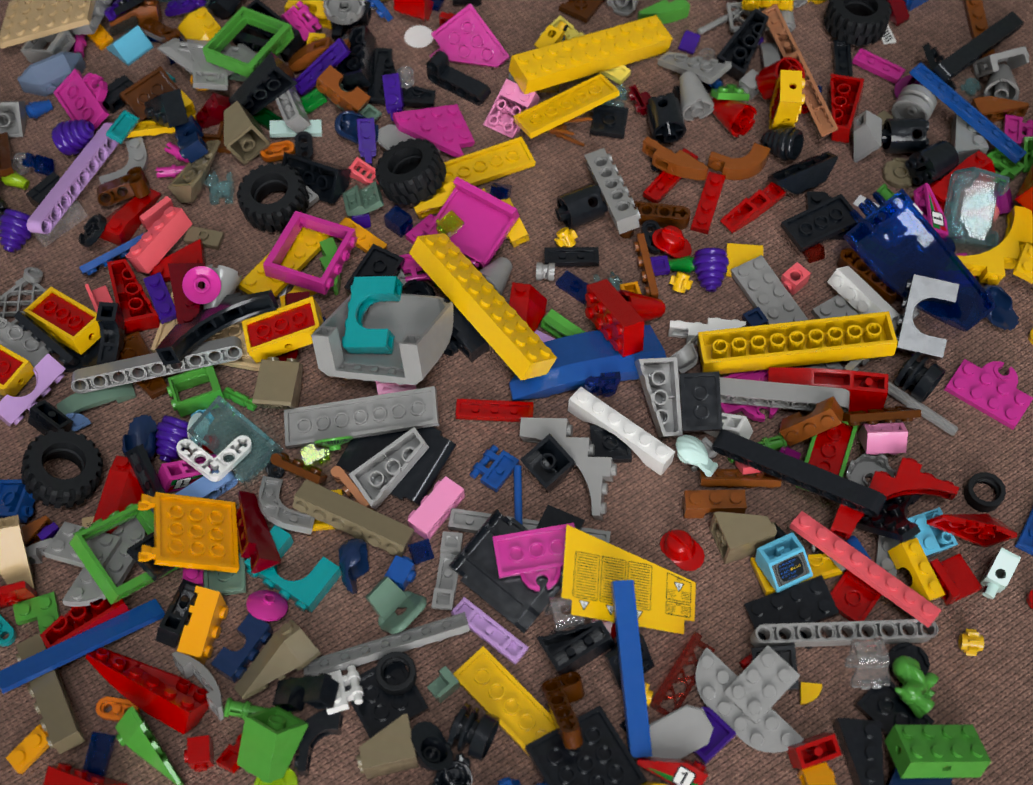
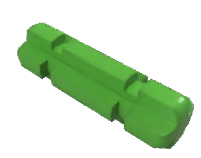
M226 387L223 391L225 398L232 399L233 402L243 407L247 406V409L255 411L258 407L252 403L253 398L249 399L248 396L234 391L230 387Z

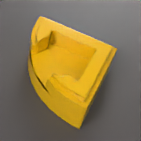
M801 682L800 705H807L814 701L822 690V684Z

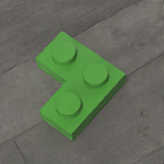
M727 84V86H719L718 89H711V96L716 99L749 101L750 94L746 93L743 88H738L735 84Z
M55 592L13 605L16 624L20 626L38 620L40 634L60 617Z

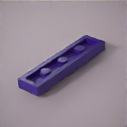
M338 38L296 78L297 84L295 88L301 96H305L315 87L317 78L329 65L335 68L351 53L343 39Z

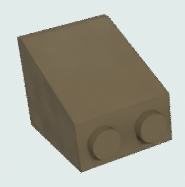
M238 101L224 111V145L236 158L246 165L260 154V151L270 146L271 142L256 119Z
M268 357L267 360L261 359L252 403L262 408H299L303 364L298 362V359L287 358L286 361H279L277 357Z
M715 512L709 528L724 564L755 555L757 548L774 541L777 533L775 524L770 522L768 516Z
M408 714L400 716L359 747L360 754L356 755L357 763L361 774L365 773L367 779L419 767L416 750L411 741L412 730Z

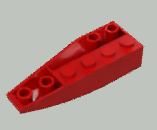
M768 368L767 382L847 389L850 391L849 411L863 410L868 413L867 409H882L888 395V374L821 368Z
M102 647L86 655V659L98 673L125 698L150 716L182 734H186L196 727L209 708L206 697L207 690L191 683L188 679Z

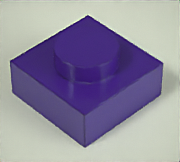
M667 255L650 257L654 276L670 274Z
M53 522L45 526L37 536L41 541L54 538L60 528Z

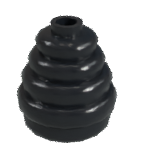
M780 127L768 130L763 134L761 144L771 148L770 153L783 161L795 160L802 152L804 136L802 131L795 127Z

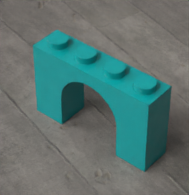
M397 276L354 277L353 284L351 285V299L348 302V318L345 320V336L342 338V345L350 354L393 353L394 334L389 329L364 328L363 316L366 310L374 303L401 300L403 283Z
M274 525L270 533L279 556L282 558L294 541L289 533ZM324 556L305 578L297 581L281 578L277 574L278 564L254 574L251 573L250 558H247L244 562L247 567L246 572L250 576L261 578L265 586L270 589L274 587L279 591L278 593L286 600L290 598L300 610H308L311 613L342 575L340 567Z

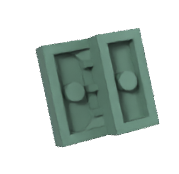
M376 181L363 189L356 185L343 193L346 214L348 216L365 214L384 206L380 186Z

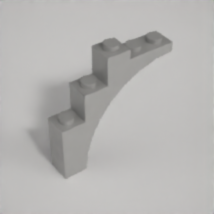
M521 417L519 436L523 442L538 444L550 433L576 462L575 465L583 474L588 484L592 516L594 520H603V514L607 512V503L604 502V495L608 494V483L605 482H613V476L617 475V464H614L612 457H591L595 454V445L592 444L590 438L572 437L573 425H570L567 418Z

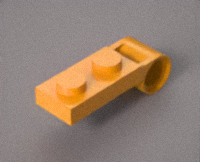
M345 217L339 223L340 225L355 229L356 237L358 238L356 246L365 253L369 251L373 244L384 249L387 248L385 242L351 219Z
M41 724L6 757L19 774H23L50 747L46 740L49 734L43 730Z

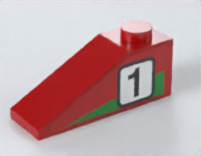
M640 757L637 761L638 765L671 785H703L709 771L705 770L706 766L697 760L692 762L683 759Z

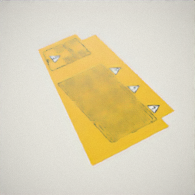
M566 525L561 598L572 600L571 615L615 622L611 582L634 580L639 627L684 634V621H695L696 582L570 525Z

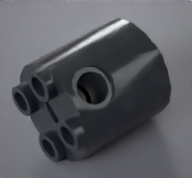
M674 93L649 98L646 113L653 139L661 144H670L680 140L686 133V125L678 98L675 97Z
M887 118L882 129L881 142L884 152L887 154L915 153L929 146V139L927 138L929 121L924 120V118Z
M941 140L913 153L906 160L905 166L915 185L919 186L925 183L930 185L959 165V156L952 144Z
M589 183L559 195L556 201L557 208L555 209L558 221H563L566 227L574 229L603 217L604 212L608 211V207L602 201L599 185Z

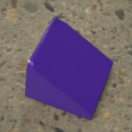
M686 30L678 50L693 55L700 44L701 36Z
M369 212L351 216L352 221L363 228L371 227Z

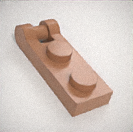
M334 466L331 469V475L338 484L344 485L342 490L348 497L352 495L355 502L373 510L340 466Z

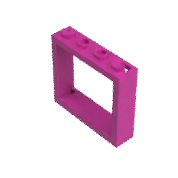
M295 211L263 263L265 276L326 295L330 287H333L336 276L340 275L344 262L348 261L352 248L356 247L358 238L356 237L355 229ZM302 227L343 239L321 278L280 265Z

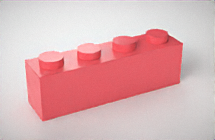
M170 206L153 223V226L142 235L137 244L130 248L125 257L137 272L149 274L153 267L160 262L193 223L182 208Z

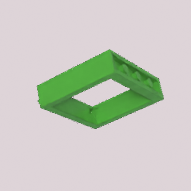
M242 6L202 50L207 62L248 78L271 52L278 56L294 39L291 24ZM247 24L275 34L248 64L220 53Z
M130 504L122 512L119 510L115 511L105 520L98 519L87 529L82 527L73 534L74 537L69 543L111 605L151 584L154 580L145 572L116 587L86 541L135 517L148 535L154 532V514L150 509L146 511L138 510V504ZM179 567L173 568L171 571H169V572L166 573L165 575H167V574H169V573L175 571V570L178 569Z

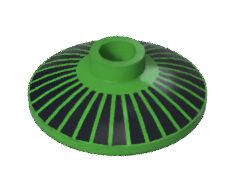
M353 436L314 441V444L329 447V451L341 450V445L351 441Z

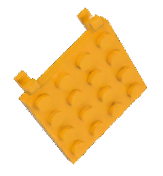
M156 492L154 497L147 494L141 495V501L138 502V510L146 511L154 508V547L142 545L141 552L138 553V561L146 562L154 559V565L230 573L238 572L236 502Z

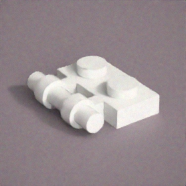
M355 665L348 666V673L345 676L342 675L341 670L327 673L332 676V679L339 682L334 708L326 709L328 715L349 709V701L354 700L356 705L363 703V688L359 685L360 674L356 671ZM351 685V689L346 691L345 686Z

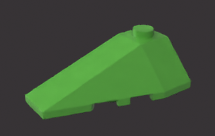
M133 706L128 708L115 726L119 733L116 735V738L121 746L126 745L175 785H184L144 718Z

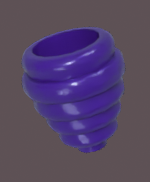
M84 119L63 121L53 128L51 133L52 140L56 148L64 155H76L93 138L95 127L90 121Z
M13 209L4 210V215L0 216V244L4 246L3 250L14 253L15 250H21L22 245H25L26 241L31 239L32 232H29L27 229V220L30 215Z
M721 248L699 249L694 254V272L698 275L697 279L700 281V286L705 288V291L715 292L717 288L721 287L729 265L727 252Z
M167 415L162 417L161 422L157 424L156 429L158 431L155 435L158 439L156 441V446L158 447L156 453L160 455V460L169 463L171 460L179 459L176 446L179 441L188 439L187 427L189 422Z

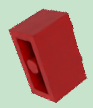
M823 732L806 738L801 743L787 746L792 768L802 770L842 755L834 733Z

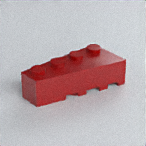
M830 74V113L838 127V130L831 133V141L849 143L854 126V118H856L862 98L865 79Z
M121 259L107 262L115 302L120 305L123 313L125 334L159 328L158 314L152 307L149 298L145 295L127 260Z
M102 598L90 602L89 606L71 607L68 613L56 619L40 634V637L48 649L130 609L123 599L111 605L107 599L103 600Z

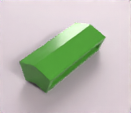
M553 309L542 318L540 327L557 339L585 333L584 330Z

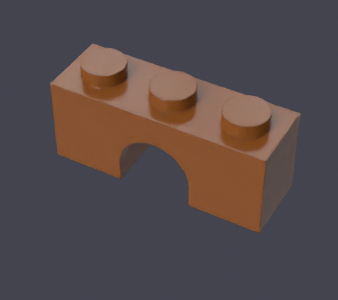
M329 65L317 78L315 87L320 93L327 95L334 104L341 106L345 111L352 110L359 113L368 105L370 96L359 87H356L351 92L343 91L339 86L344 75Z
M833 396L817 403L815 409L805 417H802L800 412H797L782 419L779 432L788 445L792 446L842 424L844 411Z
M745 489L684 490L682 498L683 519L704 518V515L709 512L745 514L747 509Z

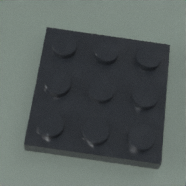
M392 662L384 670L385 681L391 685H400L409 676V672L402 662ZM376 666L360 675L359 685L363 688V703L356 705L354 700L350 701L370 739L403 714H408L409 721L429 710L416 684L402 695L385 693L377 682L375 675ZM351 685L345 686L346 691L351 689Z

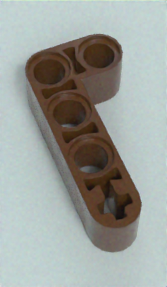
M634 201V209L638 208L641 216L639 225H642L647 220L656 221L661 228L672 225L682 230L686 229L689 225L691 212L685 206ZM634 229L619 235L622 238H630L634 234Z
M844 248L840 252L837 261L838 268L849 266L889 305L897 301L907 291L905 290L906 280L911 277V274L907 271L900 270L890 278L851 248Z
M568 672L546 680L542 684V691L547 708L564 746L568 749H577L583 744V737L579 721L570 703L582 699L585 692L581 675L577 672Z

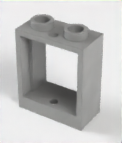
M67 30L27 41L22 47L21 52L30 63H36L60 52H68L76 40ZM47 42H52L47 50H42Z

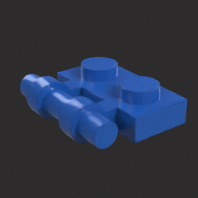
M492 445L489 450L486 449L483 453V458L479 463H475L469 475L476 479L479 474H482L481 483L497 493L514 471V466L519 465V459L504 450L500 455H497L496 452L499 449ZM489 461H492L493 464L490 466V468H486L485 466L489 463Z

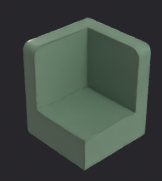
M444 666L439 670V677L429 684L427 688L441 704L459 689L460 685L457 678Z

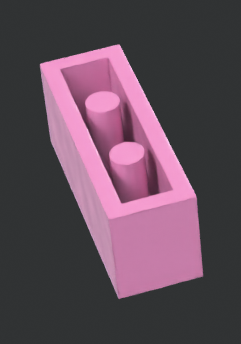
M446 476L441 481H437L430 495H426L418 509L413 510L409 514V527L415 529V533L429 541L450 516L451 509L456 508L465 498L464 488Z

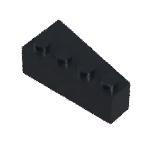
M254 0L246 6L248 9L288 23L260 0ZM249 24L241 30V32L266 40H270L275 35ZM292 26L294 39L287 47L294 54L305 44L300 32Z
M756 8L716 57L718 63L725 64V61L732 63V68L726 74L738 82L747 74L769 19L768 15Z
M364 25L352 28L348 38L351 53L339 63L337 71L344 75L341 83L346 91L354 90L356 87H369L373 83L376 38L367 26Z
M271 52L229 98L230 105L238 101L253 116L297 84L294 73L289 66Z

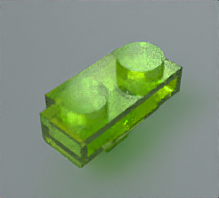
M309 444L300 450V454L303 457L302 461L305 462L304 465L310 468L318 462L321 465L330 460V452L327 447L317 451L314 444Z

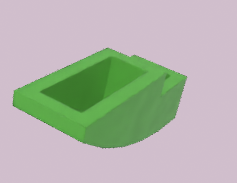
M662 0L639 11L638 20L657 15L662 24L679 21L689 16L690 4L686 0H674L670 3L667 0Z
M333 237L319 242L323 257L319 258L323 272H325L337 251ZM341 273L336 276L334 285L331 287L335 296L340 291Z

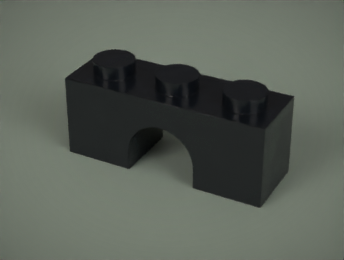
M320 673L318 676L304 675L302 678L289 677L285 680H279L272 705L288 712L303 711L304 703L316 709L334 708L339 682L332 679V676L326 673Z

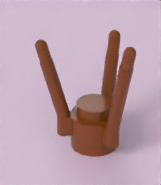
M592 117L573 118L565 123L592 121ZM564 123L549 130L550 134H554L556 137L563 138L582 147L585 146L584 143L564 135H574V132L566 130L567 126Z

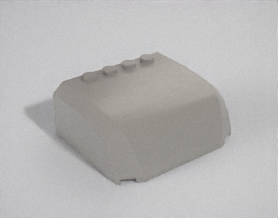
M401 293L400 301H381L371 305L364 313L363 327L367 329H389L395 336L392 354H350L343 347L342 338L345 336V320L348 318V302L351 299V295L311 335L318 369L327 376L360 379L363 381H379L380 383H397L398 385H416L425 378L437 363L450 342L453 330V302L446 303L444 298L439 296Z

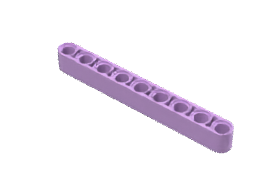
M105 122L29 217L27 220L29 232L49 234L119 143L106 136L107 130L113 123Z

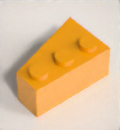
M196 586L194 591L198 593L194 606L190 605L188 611L192 613L188 625H184L177 652L186 654L205 664L207 658H210L212 655L214 640L220 635V625L222 620L227 617L228 606L220 592Z

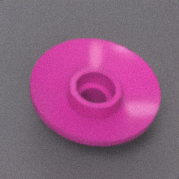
M198 266L190 269L185 274L182 288L186 297L192 302L207 304L215 300L219 295L221 281L218 274L211 268ZM203 281L205 288L200 289L198 283Z
M270 590L255 591L249 595L246 601L248 612L255 618L263 621L279 620L286 615L288 610L287 601L278 593Z

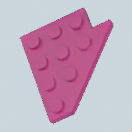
M471 3L431 33L440 46L436 51L444 52L449 62L498 68L510 59L508 53Z
M457 104L393 113L392 118L399 131L415 139L421 138L430 141L437 149L455 158L464 156L461 148L474 146L475 141Z

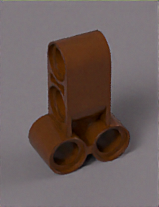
M140 166L133 167L127 172V175L99 185L97 188L98 202L103 206H109L136 196V198L145 197L150 193L149 181ZM125 187L126 189L119 190L118 188Z

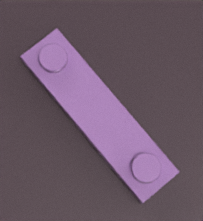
M465 597L451 611L452 616L465 612L470 630L514 665L529 650L527 645Z

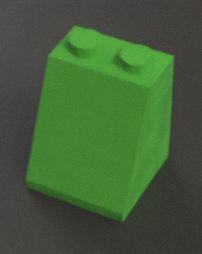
M278 706L245 716L237 765L245 769L246 772L260 778L265 783H271L283 778L307 729L308 723Z

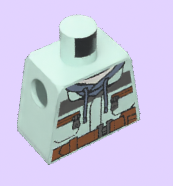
M1001 547L992 557L981 580V584L985 586L982 595L986 598L994 599L996 593L1002 592L1007 587L1021 557Z

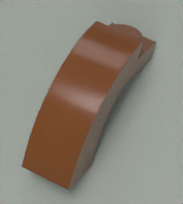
M754 143L751 151L741 158H730L712 151L707 167L722 172V175H725L727 180H745L762 171L768 161L771 148Z

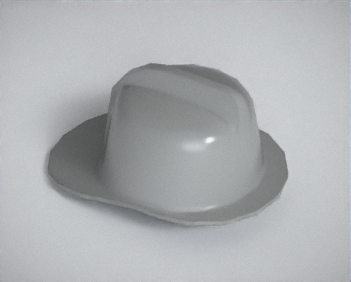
M695 335L682 349L671 356L677 357L678 372L681 374L692 369L698 361V354L693 345L698 339V335Z

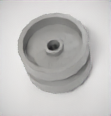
M919 84L907 85L902 89L898 99L895 101L892 107V115L894 118H924V120H929L937 105L936 96L925 86Z

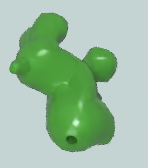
M902 655L894 660L892 671L903 686L901 688L895 687L894 690L899 694L900 699L909 706L913 714L920 719L935 705V702L931 700L935 692L930 688L937 683L939 677L934 673L924 675L923 671L920 670V663L916 659Z

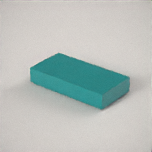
M123 110L107 130L106 136L122 144L139 123L140 118Z

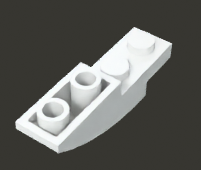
M717 317L708 318L707 324L670 320L668 337L687 338V344L695 335H698V332L745 327L746 321L737 319L726 320Z

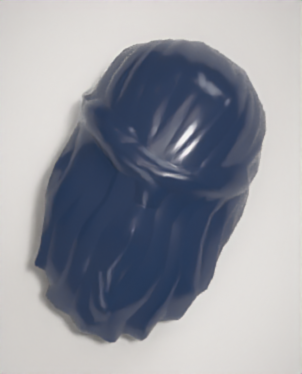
M352 110L342 111L334 122L336 133L340 137L358 144L357 119L366 117ZM375 124L376 142H378L379 129L378 125Z
M986 285L982 287L975 298V304L980 313L995 327L1010 331L1015 329L1019 323V317L1013 310L1012 298L999 286Z
M141 415L140 417H135L133 422L129 424L128 434L123 435L122 451L125 457H127V451L143 444L150 461L153 459L157 448V438L155 436L157 425L151 416Z
M354 538L343 542L339 547L338 553L339 566L342 571V582L347 591L351 594H358L357 578L366 574L370 567L367 543L363 539Z

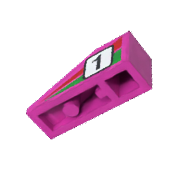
M925 183L913 191L915 204L923 212L920 219L921 222L918 225L919 238L936 243L949 235L947 219L930 185Z
M198 457L195 462L203 464L206 458ZM184 460L162 464L157 474L165 493L182 490L203 476Z

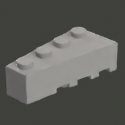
M677 357L636 360L634 363L658 438L682 436Z
M413 427L352 471L349 476L370 506L376 510L428 450L429 446L416 428Z

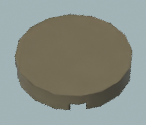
M894 158L892 161L886 162L882 170V177L891 187L906 189L914 185L912 177L905 166L907 159Z

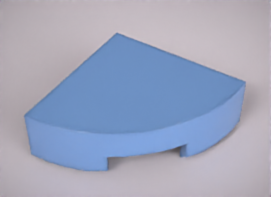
M75 412L64 414L73 421L71 428L73 431H78L91 424V421L83 414Z

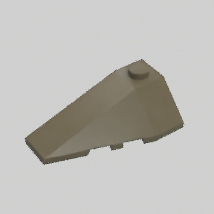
M219 140L207 141L206 144L209 152L195 162H189L169 184V190L180 203H191L196 200L221 142Z
M291 619L273 634L234 689L245 700L266 689L271 681L277 678L281 681L286 678V673L294 669L299 671L305 668L321 653L303 630Z

